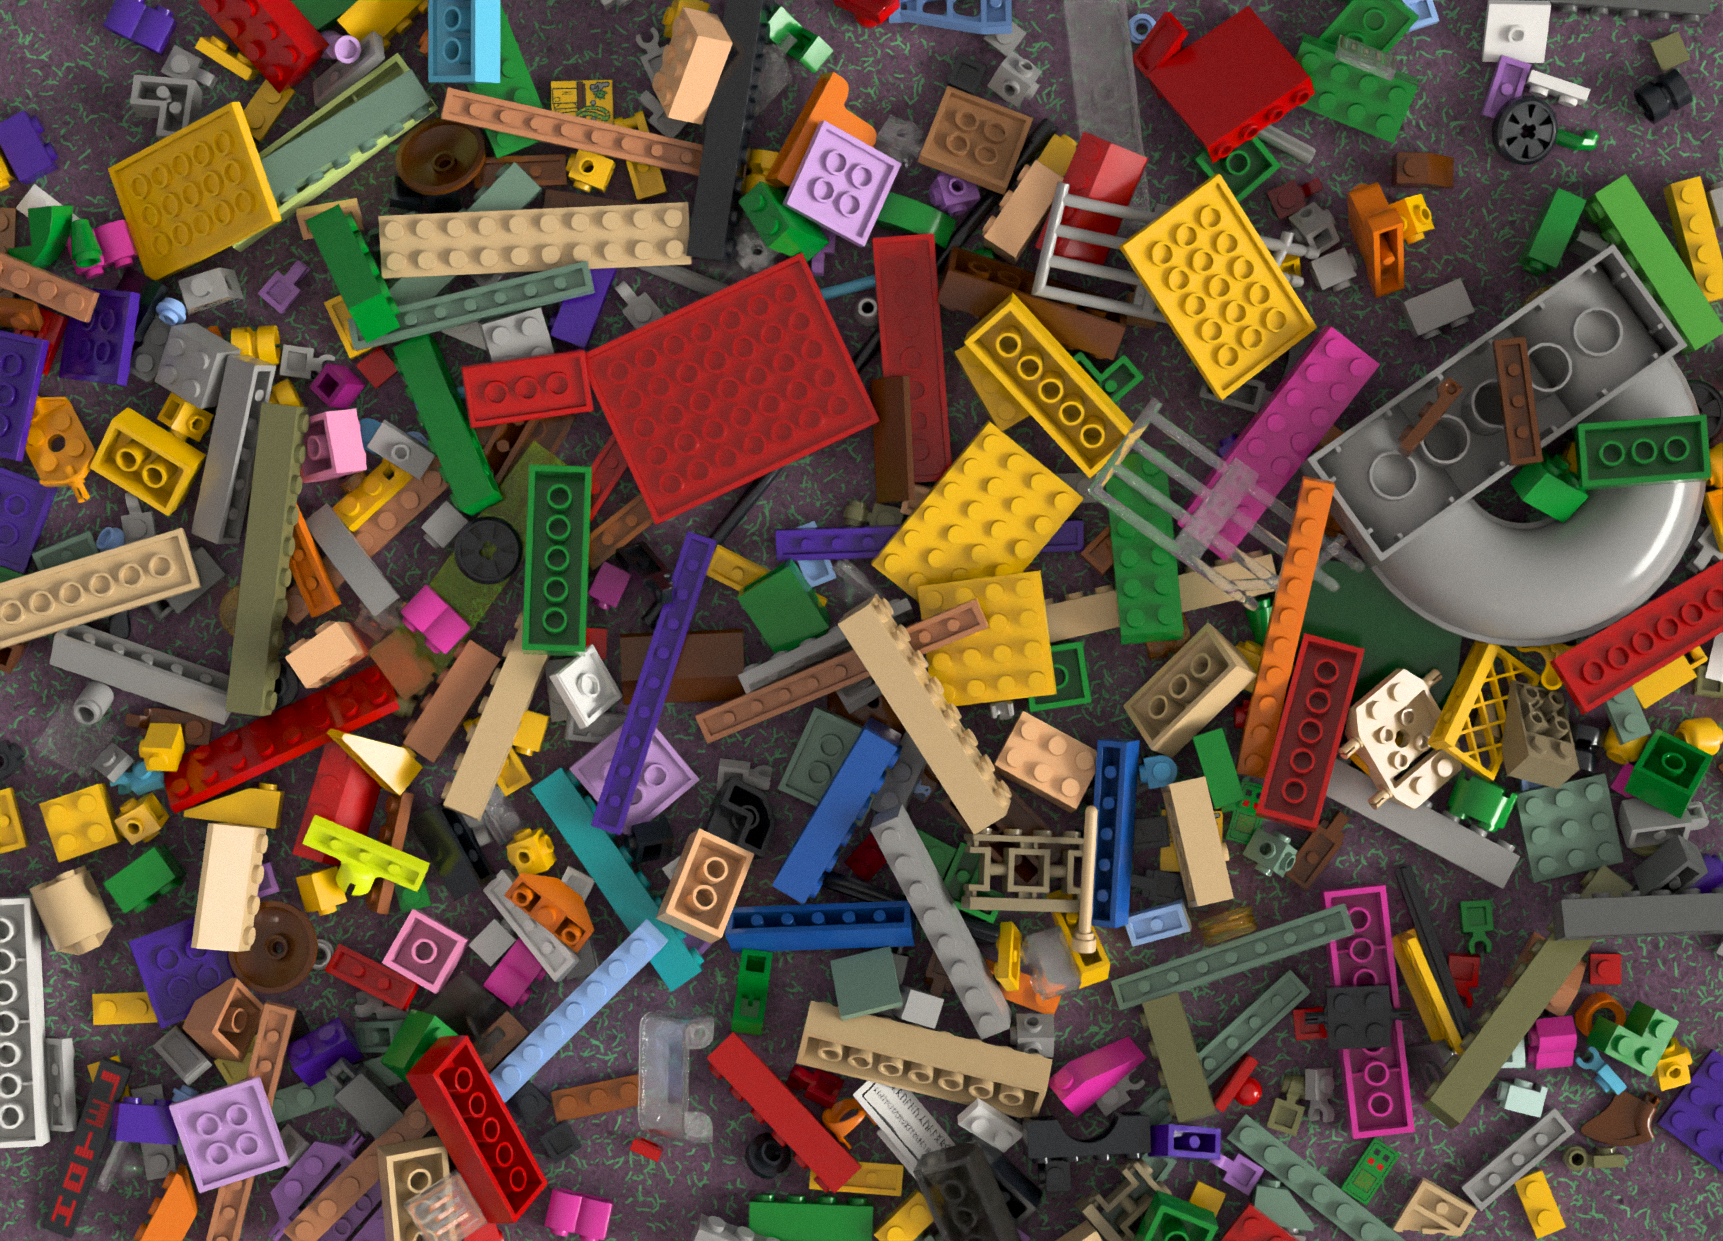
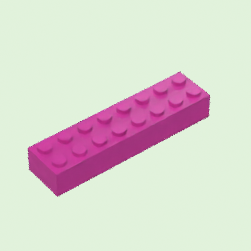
M1325 325L1268 397L1258 413L1253 416L1224 456L1221 457L1173 518V521L1226 561L1380 364L1332 326Z
M1374 883L1319 890L1321 910L1343 903L1346 904L1355 931L1354 935L1326 944L1330 986L1388 983L1392 1008H1400L1386 885ZM1393 1020L1391 1047L1338 1049L1348 1135L1353 1139L1415 1132L1402 1020Z

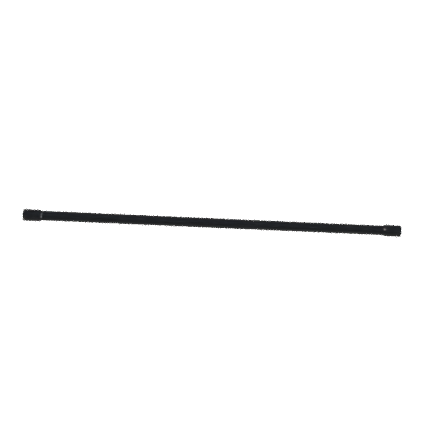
M1047 118L1041 121L1022 147L1006 192L1016 181L1024 166L1032 161L1036 154L1046 146L1053 135L1059 130ZM988 190L952 234L946 249L941 248L936 254L937 277L945 268L952 245L962 248L1003 197V194ZM879 326L852 358L858 374L862 372L880 349ZM785 466L755 479L708 538L717 540V544L721 546ZM657 600L641 618L654 630L663 607Z

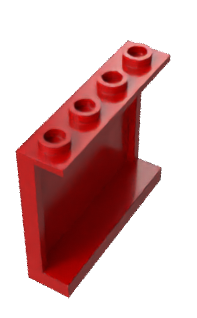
M1249 6L1147 74L1151 88L1159 99L1162 97L1207 150L1212 163L1228 156L1233 149L1246 140L1256 137L1265 127L1271 123L1278 122L1287 112L1298 105L1306 103L1315 94L1310 76Z

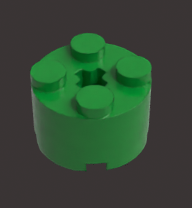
M1461 770L1447 801V805L1451 807L1448 813L1464 820L1471 816L1479 820L1477 824L1479 827L1494 833L1498 828L1504 829L1519 794L1512 792L1511 796L1506 795L1508 788L1493 781L1488 782L1476 774L1475 777L1466 778L1468 772Z

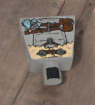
M215 268L178 281L188 317L244 299L236 272L232 269Z

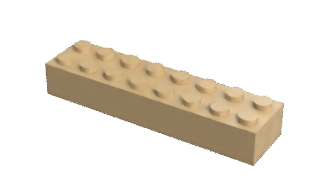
M875 594L846 612L839 621L838 626L975 835L1006 816L1012 794L1003 780L999 782L993 774L995 768L986 754L982 756L977 749L978 741L969 728L965 730L960 723L961 715L957 707L952 702L950 704L947 703L942 695L945 691L940 681L935 676L931 678L925 669L928 665L924 656L918 650L914 652L908 642L911 638L902 624L897 625L891 615L894 612L885 598L880 599L878 594Z
M811 1001L796 1063L965 1105H970L979 1098L1003 1114L1022 1118L1038 1116L1048 1088L1052 1059L1044 1058L1036 1053L1028 1054L1016 1051L1008 1046L987 1044L979 1039H966L954 1036L946 1031L938 1032L926 1029L918 1024H905L893 1021L891 1018L884 1016L864 1015L842 1021L839 1007H835L827 1002Z

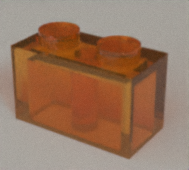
M397 629L367 652L401 698L406 701L435 679L432 673L436 669L426 656L420 658L415 652L414 648L418 645L409 632L405 631L402 634Z

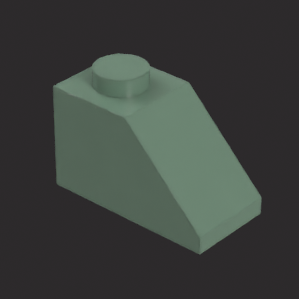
M406 1018L355 1022L356 1037L361 1053H386Z
M1262 1178V1183L1257 1182L1252 1193V1205L1281 1227L1313 1231V1223L1287 1188L1280 1185V1180Z

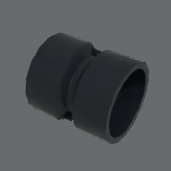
M1671 68L1657 76L1655 84L1649 81L1634 90L1635 101L1639 106H1642L1645 111L1643 114L1652 124H1656L1669 116L1670 109L1677 111L1693 101L1687 82L1675 68Z
M1569 722L1579 769L1597 773L1601 758L1597 750L1603 748L1607 731ZM1577 740L1589 741L1588 750L1576 747Z

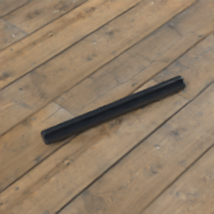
M1410 865L1397 868L1394 873L1428 966L1461 1040H1463L1470 1031L1472 1032L1415 874Z
M833 871L827 872L823 881L824 888L865 902L908 901L905 895ZM961 915L973 938L990 944L997 942L1000 934L999 927Z

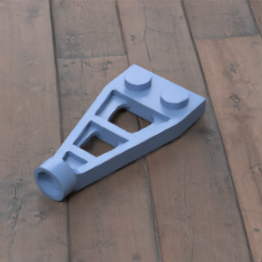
M899 0L900 7L889 16V23L910 22L981 35L1012 33V0H981V12L975 17L957 14L953 9L956 0H945L947 2V12L943 15L930 14L923 11L924 3L936 0Z

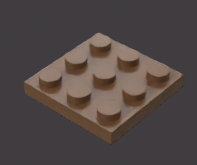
M947 86L918 162L1005 195L1033 118Z

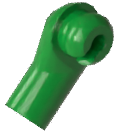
M1558 128L1555 144L1571 150L1592 151L1598 145L1596 142L1599 139V134L1591 129H1586L1581 137Z

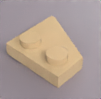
M1422 1177L1395 1221L1393 1230L1396 1232L1411 1230L1421 1231L1422 1234L1444 1233L1450 1236H1462L1477 1209L1474 1205Z

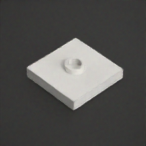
M1488 0L1482 61L1498 62L1500 55H1504L1526 63H1544L1551 10L1550 1Z
M593 644L586 646L585 656L572 657L549 676L580 729L588 727L623 697Z

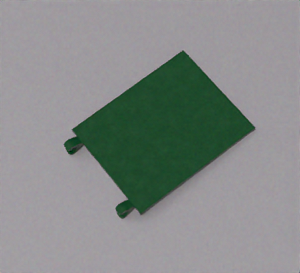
M1327 559L1317 560L1293 665H1296L1304 633L1365 649L1350 707L1397 668L1405 669L1421 679L1431 672L1432 669H1437L1441 673L1439 675H1442V679L1430 688V693L1442 712L1458 677L1462 636L1438 627L1404 605L1382 584L1367 563ZM1291 677V679H1290V681H1289V684H1288V687H1287V691H1286V696H1285L1284 703L1286 702V699H1287V695H1288V691H1289V688H1290V684H1291L1292 677Z

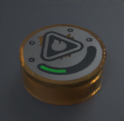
M366 471L340 477L337 487L345 494L353 492L365 479Z

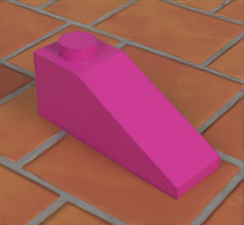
M1127 1036L1070 1061L1049 1079L1048 1085L1077 1118L1147 1057Z

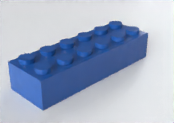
M871 716L868 718L780 866L773 881V887L802 904H805L809 896L813 899L816 897L826 876L823 873L824 870L830 873L841 851L838 848L839 845L845 847L854 833L853 830L856 826L855 818L859 821L862 820L870 806L869 803L872 799L869 796L870 793L876 795L883 785L887 775V771H885L886 766L892 769L901 754L900 751L903 748L899 744L902 734Z

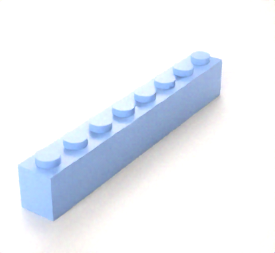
M648 919L489 1074L504 1103L669 941Z

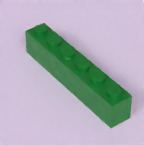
M425 334L412 337L393 347L392 349L396 356L394 365L400 375H404L408 384L405 386V391L409 399L416 403L419 411L416 413V417L422 428L426 429L429 434L428 446L431 452L439 458L442 465L439 467V472L443 480L450 484L453 492L450 494V498L455 508L472 516L503 500L474 428L470 429L469 416L436 338Z

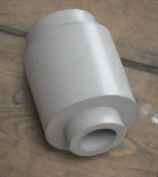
M89 682L74 703L75 718L85 725H91L100 721L113 702L114 695L112 690L102 682Z

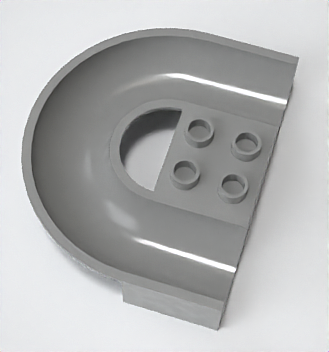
M1614 244L1309 457L1299 467L1301 473L1306 477L1333 481L1335 483L1329 512L1382 584L1412 611L1446 631L1471 640L1512 647L1551 645L1590 635L1612 625L1645 602L1668 578L1691 541L1700 517L1706 481L1585 490L1589 497L1565 523L1551 516L1530 523L1505 521L1486 512L1472 498L1516 467H1509L1492 346L1494 340L1526 336L1541 448L1570 428L1574 432L1577 424L1700 415L1687 380L1672 357L1685 348L1687 344ZM1450 377L1464 388L1463 391L1413 453L1405 458L1398 452L1401 442L1397 439L1408 425H1411L1413 428L1421 420L1417 416L1428 401H1431L1433 404L1436 402L1437 387Z

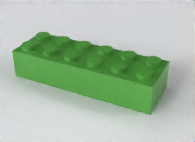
M1626 174L1586 199V207L1583 208V212L1591 224L1596 222L1602 231L1599 236L1602 240L1609 243L1608 247L1612 244L1616 246L1687 344L1685 348L1679 351L1681 356L1698 350L1723 334V324Z

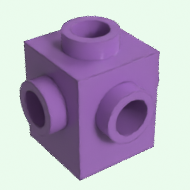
M945 172L937 175L938 177L929 189L931 204L944 214L949 213V216L965 213L968 208H973L980 199L976 184Z

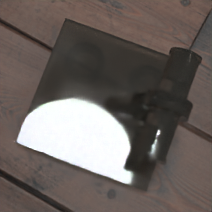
M463 970L419 1010L435 1015L459 1036L468 1035L470 1040L475 1037L478 1044L474 1048L480 1058L486 1053L490 1054L494 1051V1045L506 1036L504 1030L499 1026H496L490 1033H488L487 1025L507 1007L506 1003Z

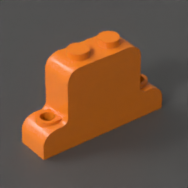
M835 72L820 75L765 178L767 182L777 188L791 186L819 121L825 120L875 148L874 144L877 139L875 129L848 111L844 106L849 92L848 83L844 78Z
M1378 182L1370 185L1359 184L1350 192H1347L1348 223L1355 243L1365 262L1367 277L1375 298H1379L1405 288L1403 221L1397 209L1390 208Z

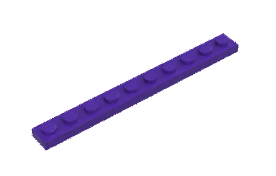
M1067 519L1040 552L1083 551V519ZM901 525L775 529L776 561H787L790 558L793 561L875 558Z
M687 531L672 576L673 602L662 607L592 819L591 826L617 835L622 834L717 540Z

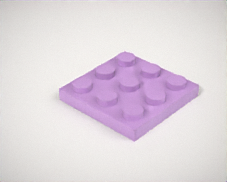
M819 121L782 205L859 247H865L902 163L827 121Z
M624 722L569 767L597 802L599 801ZM657 727L622 831L624 834L631 833L632 825L650 822L700 780Z
M260 1075L169 1105L199 1193L286 1166L290 1162Z

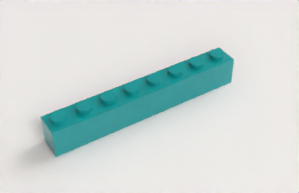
M559 768L532 787V792L629 932L632 934L648 919L669 940L650 962L669 990L673 992L704 970L701 966L705 962L703 957L695 947L688 948L683 940L687 936L684 931L656 919L663 901L660 896L654 898L648 889L652 886L649 879L642 870L638 873L631 865V862L634 861L631 853L627 852L624 845L619 847L613 839L617 834L591 826L597 807L596 803L589 794L586 797L583 796L578 789L581 782L571 770L567 772L564 768Z

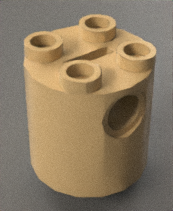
M85 865L58 875L56 879L49 882L46 881L30 888L32 900L56 952L79 956L102 945L109 931L114 927L90 871L87 870Z

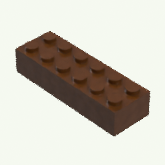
M952 245L941 276L937 303L942 304L948 310H961L970 313L976 319L982 320L1008 296L1014 293L1063 347L1071 350L1077 348L1086 351L1097 359L1108 358L1114 360L1126 329L1127 315L1031 295L1036 273ZM1050 277L1047 278V286L1113 299Z

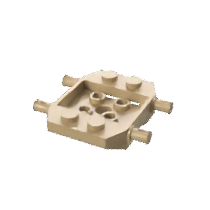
M1397 668L1349 708L1345 735L1349 741L1338 749V753H1341L1340 756L1342 758L1348 759L1356 752L1368 765L1370 778L1378 792L1367 801L1371 803L1369 805L1375 810L1386 800L1395 802L1408 809H1416L1462 769L1461 762L1443 749H1433L1396 782L1394 780L1396 775L1406 769L1410 763L1431 747L1427 742L1441 714V710L1430 693V688L1442 679V675H1439L1441 673L1437 669H1432L1431 672L1421 679L1405 669ZM1400 730L1403 734V740L1397 746L1395 737L1396 733ZM1463 734L1459 735L1458 740H1457V742H1456V744H1455V747L1458 748L1459 750H1460V744H1459L1458 741H1459V738H1460Z

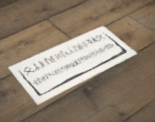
M867 1081L853 1094L855 1099L930 1187L951 1167L949 1162L957 1148L956 1144L911 1091Z

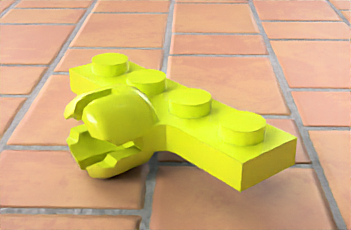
M317 815L314 816L302 843L341 861V866L336 875V882L338 887L345 893L349 884H354L355 888L351 894L352 896H361L368 893L377 877L385 878L418 892L430 863Z

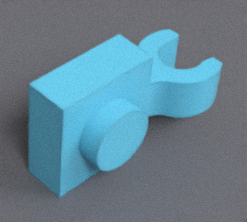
M142 761L133 764L132 772H124L114 784L110 781L109 785L111 787L118 785L119 795L128 794L133 790L139 796L165 787V771H146L145 762Z
M1590 1045L1586 1047L1591 1053V1059L1588 1062H1583L1579 1056L1574 1057L1578 1066L1584 1069H1592L1598 1075L1594 1080L1604 1092L1607 1093L1611 1090L1619 1095L1627 1088L1615 1072L1601 1059L1599 1052Z

